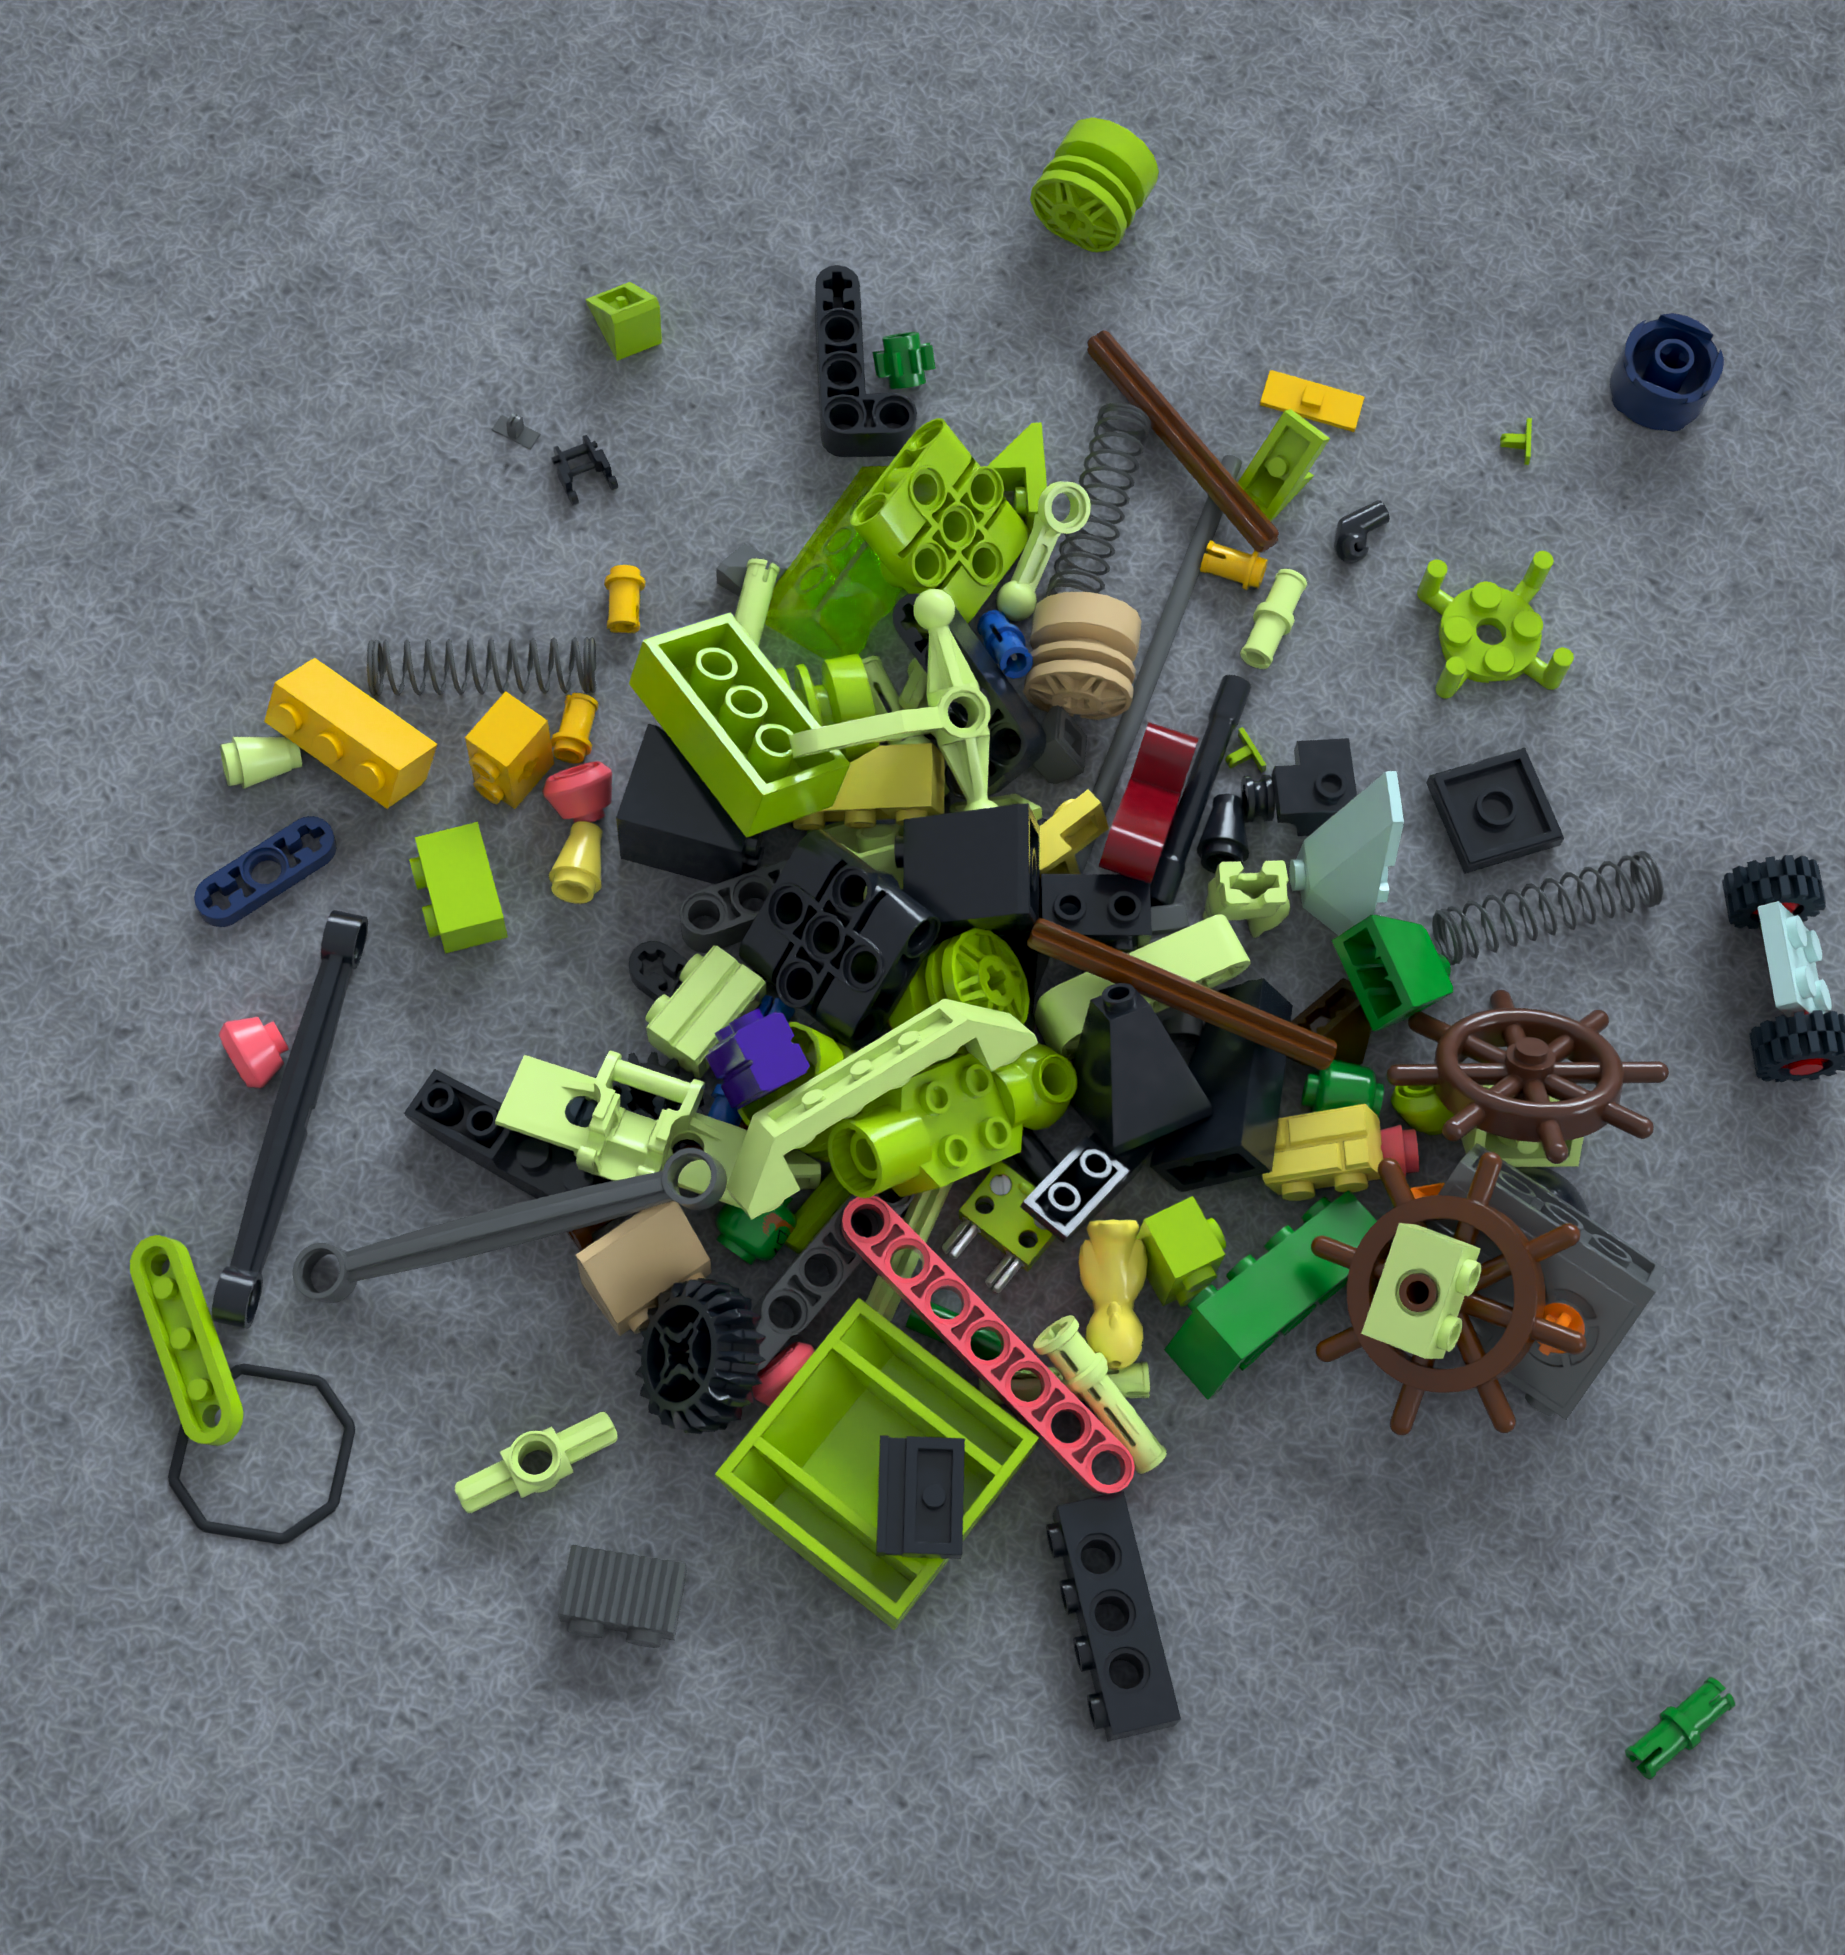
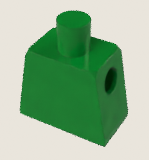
M1370 915L1331 940L1373 1031H1379L1404 1021L1415 1012H1422L1453 993V985L1449 979L1451 973L1450 963L1445 956L1437 953L1427 930L1421 924L1380 915Z

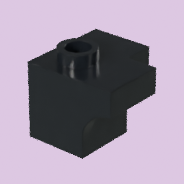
M1349 738L1297 741L1294 748L1295 765L1274 766L1271 776L1274 786L1277 822L1296 825L1297 836H1310L1357 796Z

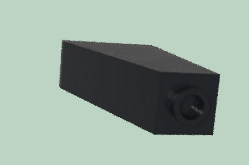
M1264 978L1248 980L1242 984L1218 990V992L1291 1022L1293 1005ZM1205 1022L1188 1067L1211 1103L1213 1115L1159 1137L1151 1156L1150 1167L1181 1192L1272 1172L1286 1055Z

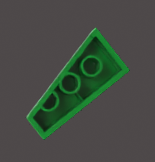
M1349 1190L1332 1203L1326 1196L1320 1199L1301 1217L1305 1224L1296 1231H1293L1289 1225L1282 1228L1264 1245V1248L1268 1251L1265 1255L1256 1261L1249 1254L1226 1274L1230 1282L1219 1290L1213 1284H1210L1188 1303L1187 1307L1192 1311V1314L1164 1350L1207 1400L1223 1388L1224 1383L1238 1367L1244 1371L1277 1340L1279 1337L1277 1333L1279 1331L1283 1336L1287 1335L1317 1307L1315 1302L1318 1301L1320 1305L1324 1304L1347 1284L1350 1269L1316 1257L1311 1251V1243L1315 1237L1323 1235L1357 1248L1368 1230L1377 1222Z

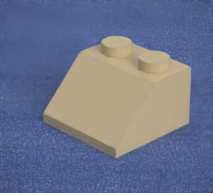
M675 1201L639 1211L576 1254L582 1285L619 1336L630 1329L634 1334L640 1333L639 1329L648 1327L650 1323L648 1309L658 1307L659 1294L670 1292L674 1283H683L690 1279L698 1280V1278H705L711 1274L710 1258L679 1203Z

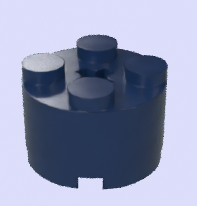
M1669 313L1662 314L1659 319L1647 323L1644 320L1633 328L1612 370L1610 389L1614 407L1630 420L1646 428L1674 432L1683 429L1702 412L1722 374L1724 357L1721 349L1718 353L1716 346L1711 340L1713 334L1705 325L1691 317Z

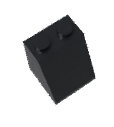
M648 724L616 816L620 858L711 884H718L760 869L764 854V847L760 845L764 831L746 838L668 734L659 726Z
M1029 803L904 819V836H896L894 844L896 868H904L903 889L901 890L939 918L941 925L938 936H957L973 928L989 930L995 935L1030 934L1034 923L1040 919V827Z

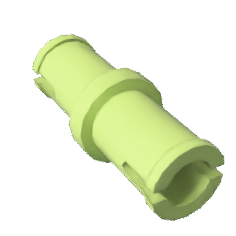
M1291 569L1279 570L1266 601L1257 606L1253 615L1255 625L1240 652L1241 658L1250 666L1259 669L1268 668L1273 661V656L1282 636L1290 633L1295 621L1293 612L1302 592L1307 586L1306 579L1300 573Z

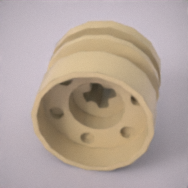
M1063 592L1047 596L1038 602L1033 614L1030 644L1033 648V651L1030 652L1033 657V665L1026 675L1023 690L1027 700L1040 710L1049 712L1052 706L1059 705L1070 716L1078 714L1081 715V718L1094 720L1115 717L1127 711L1133 699L1134 689L1132 683L1135 678L1136 669L1132 662L1138 653L1142 621L1138 612L1121 600L1091 592Z

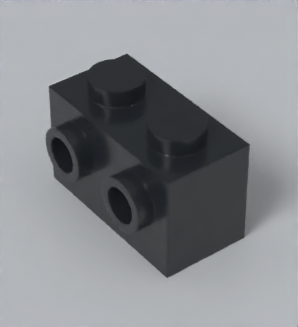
M1041 874L1040 918H1044L1128 954L1148 945L1151 940L1150 884L1121 874Z

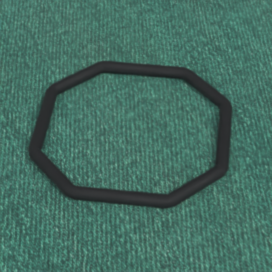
M245 1363L235 1365L230 1369L233 1380L243 1374L316 1386L344 1427L328 1502L284 1533L207 1521L179 1479L189 1439L183 1430L182 1424H180L169 1469V1485L197 1528L205 1533L274 1544L289 1543L333 1513L338 1507L355 1435V1424L327 1381L319 1375Z

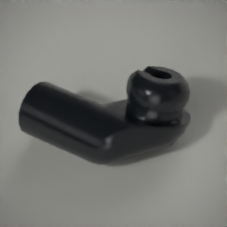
M1377 500L1339 520L1334 550L1344 562L1355 563L1366 557L1369 547H1366L1367 533L1389 522V512L1382 501Z

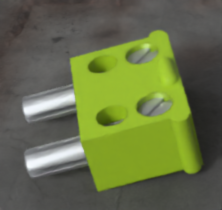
M1002 1161L990 1165V1173L959 1210V1219L962 1222L942 1246L945 1254H948L953 1248L949 1257L957 1259L978 1233L1005 1254L1004 1258L985 1280L989 1288L992 1287L1009 1264L1014 1261L994 1285L992 1291L1000 1293L1020 1267L1028 1272L1056 1238V1236L1020 1208L1022 1202L1036 1187ZM981 1204H988L993 1210L988 1214H981L976 1208ZM1028 1237L1032 1238L1036 1245L1032 1248H1025L1019 1241Z

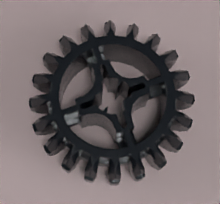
M705 1278L674 1283L670 1292L659 1294V1306L648 1309L650 1320L648 1327L639 1329L644 1337L642 1348L635 1351L641 1356V1367L636 1371L635 1375L644 1379L640 1396L649 1399V1413L658 1415L661 1424L667 1425L672 1429L684 1430V1433L692 1434L726 1430L728 1423L741 1420L743 1406L753 1404L752 1386L762 1384L757 1371L759 1364L766 1361V1359L760 1356L759 1346L766 1339V1336L756 1331L761 1315L751 1311L752 1299L744 1297L739 1292V1288L732 1287L728 1283L716 1282V1280Z

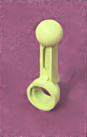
M1059 481L1050 484L1042 492L1038 502V514H1035L1032 532L1011 581L1005 583L997 593L996 605L998 610L1006 615L1005 618L1011 621H1022L1031 616L1037 604L1036 588L1058 537L1061 533H1074L1086 524L1090 516L1091 503L1087 492L1080 485L1073 482ZM1064 493L1070 501V512L1066 519L1059 522L1052 514V502L1058 494Z

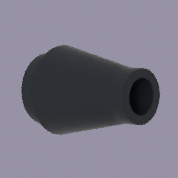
M1226 793L1219 794L1213 798L1212 809L1197 846V854L1201 858V865L1209 872L1216 873L1217 867L1221 862L1240 861L1243 865V862L1249 857L1243 816L1244 802L1237 795Z

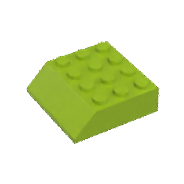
M858 1298L718 1469L715 1477L761 1525L895 1630L949 1559L912 1558L899 1555L876 1556L880 1435H887L891 1438H906L907 1436L965 1438L963 1541L1033 1453L1039 1437Z

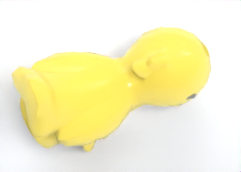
M1136 1220L1089 1221L1086 1229L1090 1239L1085 1240L1080 1246L1078 1262L1082 1285L1093 1300L1095 1311L1087 1325L1085 1339L1094 1353L1100 1352L1104 1355L1108 1362V1369H1124L1136 1361L1143 1348V1326L1133 1309L1135 1299L1141 1292L1146 1280L1148 1263L1146 1246L1141 1239H1136L1139 1231Z

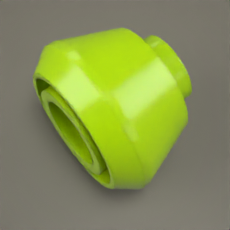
M1395 1086L1391 1095L1393 1108L1416 1131L1424 1132L1428 1135L1443 1133L1444 1123L1454 1116L1440 1101L1433 1086Z

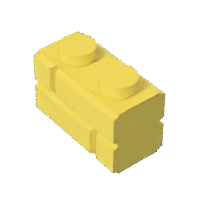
M1366 1104L1279 1118L1272 1172L1262 1174L1265 1185L1278 1195H1282L1283 1199L1289 1201L1311 1199L1315 1196V1189L1335 1186V1190L1338 1192H1346L1347 1190L1358 1192L1367 1189L1368 1181L1381 1179L1377 1171L1378 1164L1383 1160L1378 1115Z

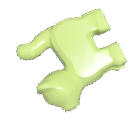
M1240 861L1221 862L1217 867L1216 877L1208 883V896L1203 913L1204 920L1220 914L1225 915L1227 920L1247 919L1251 935L1257 938L1263 932L1278 926L1289 915L1290 902L1287 896V883L1289 880L1285 861H1265L1258 873H1241L1244 867Z

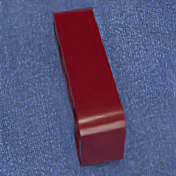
M1148 722L1130 780L1110 828L1099 868L1151 884L1190 768L1198 737Z

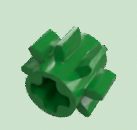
M905 332L885 336L882 338L884 350L873 351L876 376L878 378L888 377L890 389L909 388L925 384L924 370L936 369L933 346L930 343L921 344L919 332Z

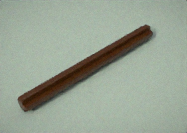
M1105 330L1092 336L1087 342L1088 354L1127 400L1148 415L1154 432L1254 550L1263 553L1270 547H1273L1278 541V529L1115 338Z
M1040 918L1034 923L1028 936L1027 945L1031 949L1112 983L1131 984L1143 996L1317 1069L1325 1070L1329 1068L1336 1055L1337 1043L1334 1040L1044 918Z

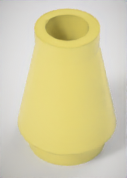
M586 821L575 822L571 826L570 835L549 873L552 892L561 900L575 904L587 903L601 889V838L603 832L599 826Z

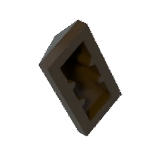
M1342 978L1295 1017L1291 1023L1334 1040L1337 1043L1334 1060L1362 1065L1372 1028L1351 982ZM1286 1056V1058L1291 1059L1301 1065L1310 1066L1294 1058Z

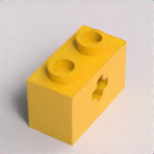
M506 691L465 737L469 764L475 781L473 785L485 799L493 804H498L502 800L516 809L554 765L548 720Z

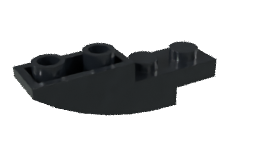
M436 1069L433 1070L404 1112L409 1120L451 1149L536 1199L612 1181L579 1170L576 1164V1156H574V1151L496 1125L495 1120L502 1103Z
M1095 1132L1090 1137L1086 1136L1022 1202L1020 1208L1064 1243L1089 1223L1135 1177L1146 1160L1153 1154L1159 1138L1115 1156Z

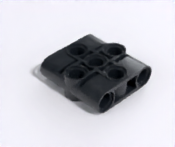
M817 829L802 838L794 849L743 938L739 948V956L744 963L777 989L778 996L785 1005L791 1008L803 1009L854 1051H859L875 1041L883 1030L935 942L941 923L938 917L902 891L893 875L875 870L822 829ZM867 886V895L864 900V890ZM802 904H803V910H802V914H801V916H800V909H801V906H802ZM840 932V941L837 947V937ZM876 962H878V971L875 977L874 967ZM813 979V988L810 991V984Z

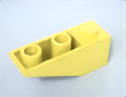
M932 743L880 745L850 762L849 769L832 807L793 820L790 823H793L795 829L817 830L824 829L825 822L844 821L846 827L861 829L875 827L876 820L896 819V824L904 826V819L944 814L945 758L942 752Z

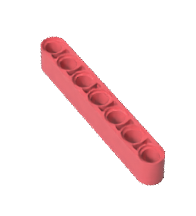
M877 1196L869 1198L856 1197L850 1201L843 1213L841 1223L843 1236L848 1244L1030 1431L1039 1437V1440L1086 1488L1094 1493L1105 1495L1119 1492L1127 1487L1134 1475L1135 1465L1133 1457L1128 1449L885 1201ZM871 1209L880 1215L883 1221V1228L879 1234L866 1238L855 1233L851 1226V1218L859 1210ZM902 1249L916 1252L922 1260L921 1272L913 1278H902L895 1274L890 1263L894 1253ZM938 1290H952L959 1296L962 1308L958 1316L953 1319H942L935 1315L931 1309L930 1301L931 1296ZM985 1329L997 1334L1001 1342V1351L997 1358L987 1361L975 1356L970 1344L971 1337L975 1332ZM1027 1370L1037 1375L1040 1380L1041 1391L1036 1400L1030 1402L1021 1401L1013 1394L1010 1384L1013 1375L1017 1371ZM1057 1412H1071L1080 1421V1435L1074 1442L1064 1443L1053 1435L1051 1422ZM1100 1452H1109L1116 1456L1120 1462V1476L1111 1485L1100 1483L1092 1473L1093 1459Z

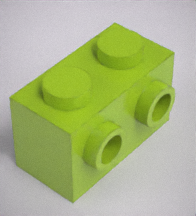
M478 822L415 837L419 856L410 858L409 861L417 890L428 887L432 904L422 907L429 937L441 936L445 954L508 938Z
M1194 1196L1144 1219L1136 1239H1141L1146 1246L1148 1259L1146 1276L1162 1306L1175 1300L1178 1301L1181 1307L1188 1305L1198 1293L1217 1278L1216 1272L1226 1255L1223 1251L1226 1248V1240L1222 1230L1213 1218L1206 1220Z

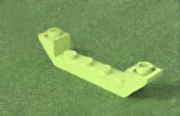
M942 999L752 1116L726 1187L751 1220L762 1213L775 1210L785 1199L800 1191L783 1155L793 1149L806 1146L813 1141L817 1134L838 1121L855 1116L869 1102L889 1090L902 1087L910 1081L913 1075L938 1060L951 1057L964 1044L967 1051L992 1072L1000 1066L1013 1063L1023 1052L1038 1044L1035 1034L1010 1013Z

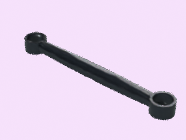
M333 910L326 922L321 943L322 962L298 1027L267 1125L229 1267L226 1266L221 1272L214 1291L211 1308V1318L214 1322L248 1329L253 1322L262 1291L261 1272L305 1143L309 1117L317 1103L351 970L358 967L366 943L368 919L365 916Z

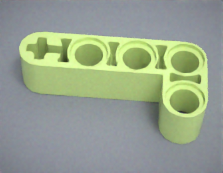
M1222 914L1202 920L1128 953L1210 989L1236 977L1251 964L1229 921ZM1085 972L1044 993L1037 1003L1035 1024L1046 1045L1069 1061L1074 1059L1090 1000L1101 996L1104 989L1115 983ZM1143 996L1155 1013L1170 1007Z

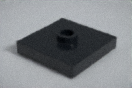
M1526 748L1432 774L1426 782L1464 874L1560 846L1564 840L1562 831Z

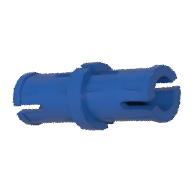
M991 610L984 613L977 623V631L979 635H982L985 649L995 663L999 664L1000 669L1004 670V674L1007 677L1014 679L1025 676L1031 670L1033 657L1031 653H1028L1023 633L1017 626L1010 624L1009 619L1005 618L1006 615L1003 612ZM994 627H995V628L997 629V631L999 632V633L996 634V635H995V634L993 633V631H992V629H993ZM1014 653L1017 656V660L1015 661L1011 657V655Z

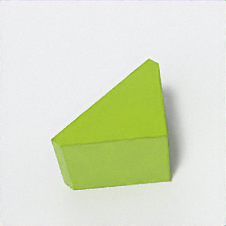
M628 282L585 299L617 361L662 343L660 305L657 297Z

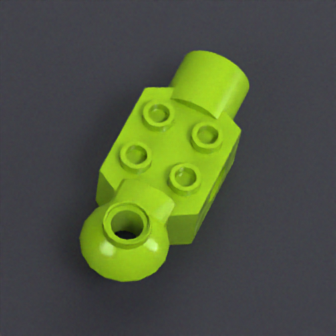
M1040 1043L1023 1052L1013 1063L1000 1066L992 1072L970 1052L933 1063L913 1075L910 1081L902 1087L889 1090L866 1104L861 1110V1115L841 1122L832 1129L828 1139V1154L832 1169L843 1187L851 1194L860 1198H869L890 1188L900 1197L946 1186L1020 1153L1023 1127L1039 1130L1049 1128L1057 1122L1066 1112L1071 1098L1077 1089L1076 1071L1068 1059L1056 1053L1051 1047Z

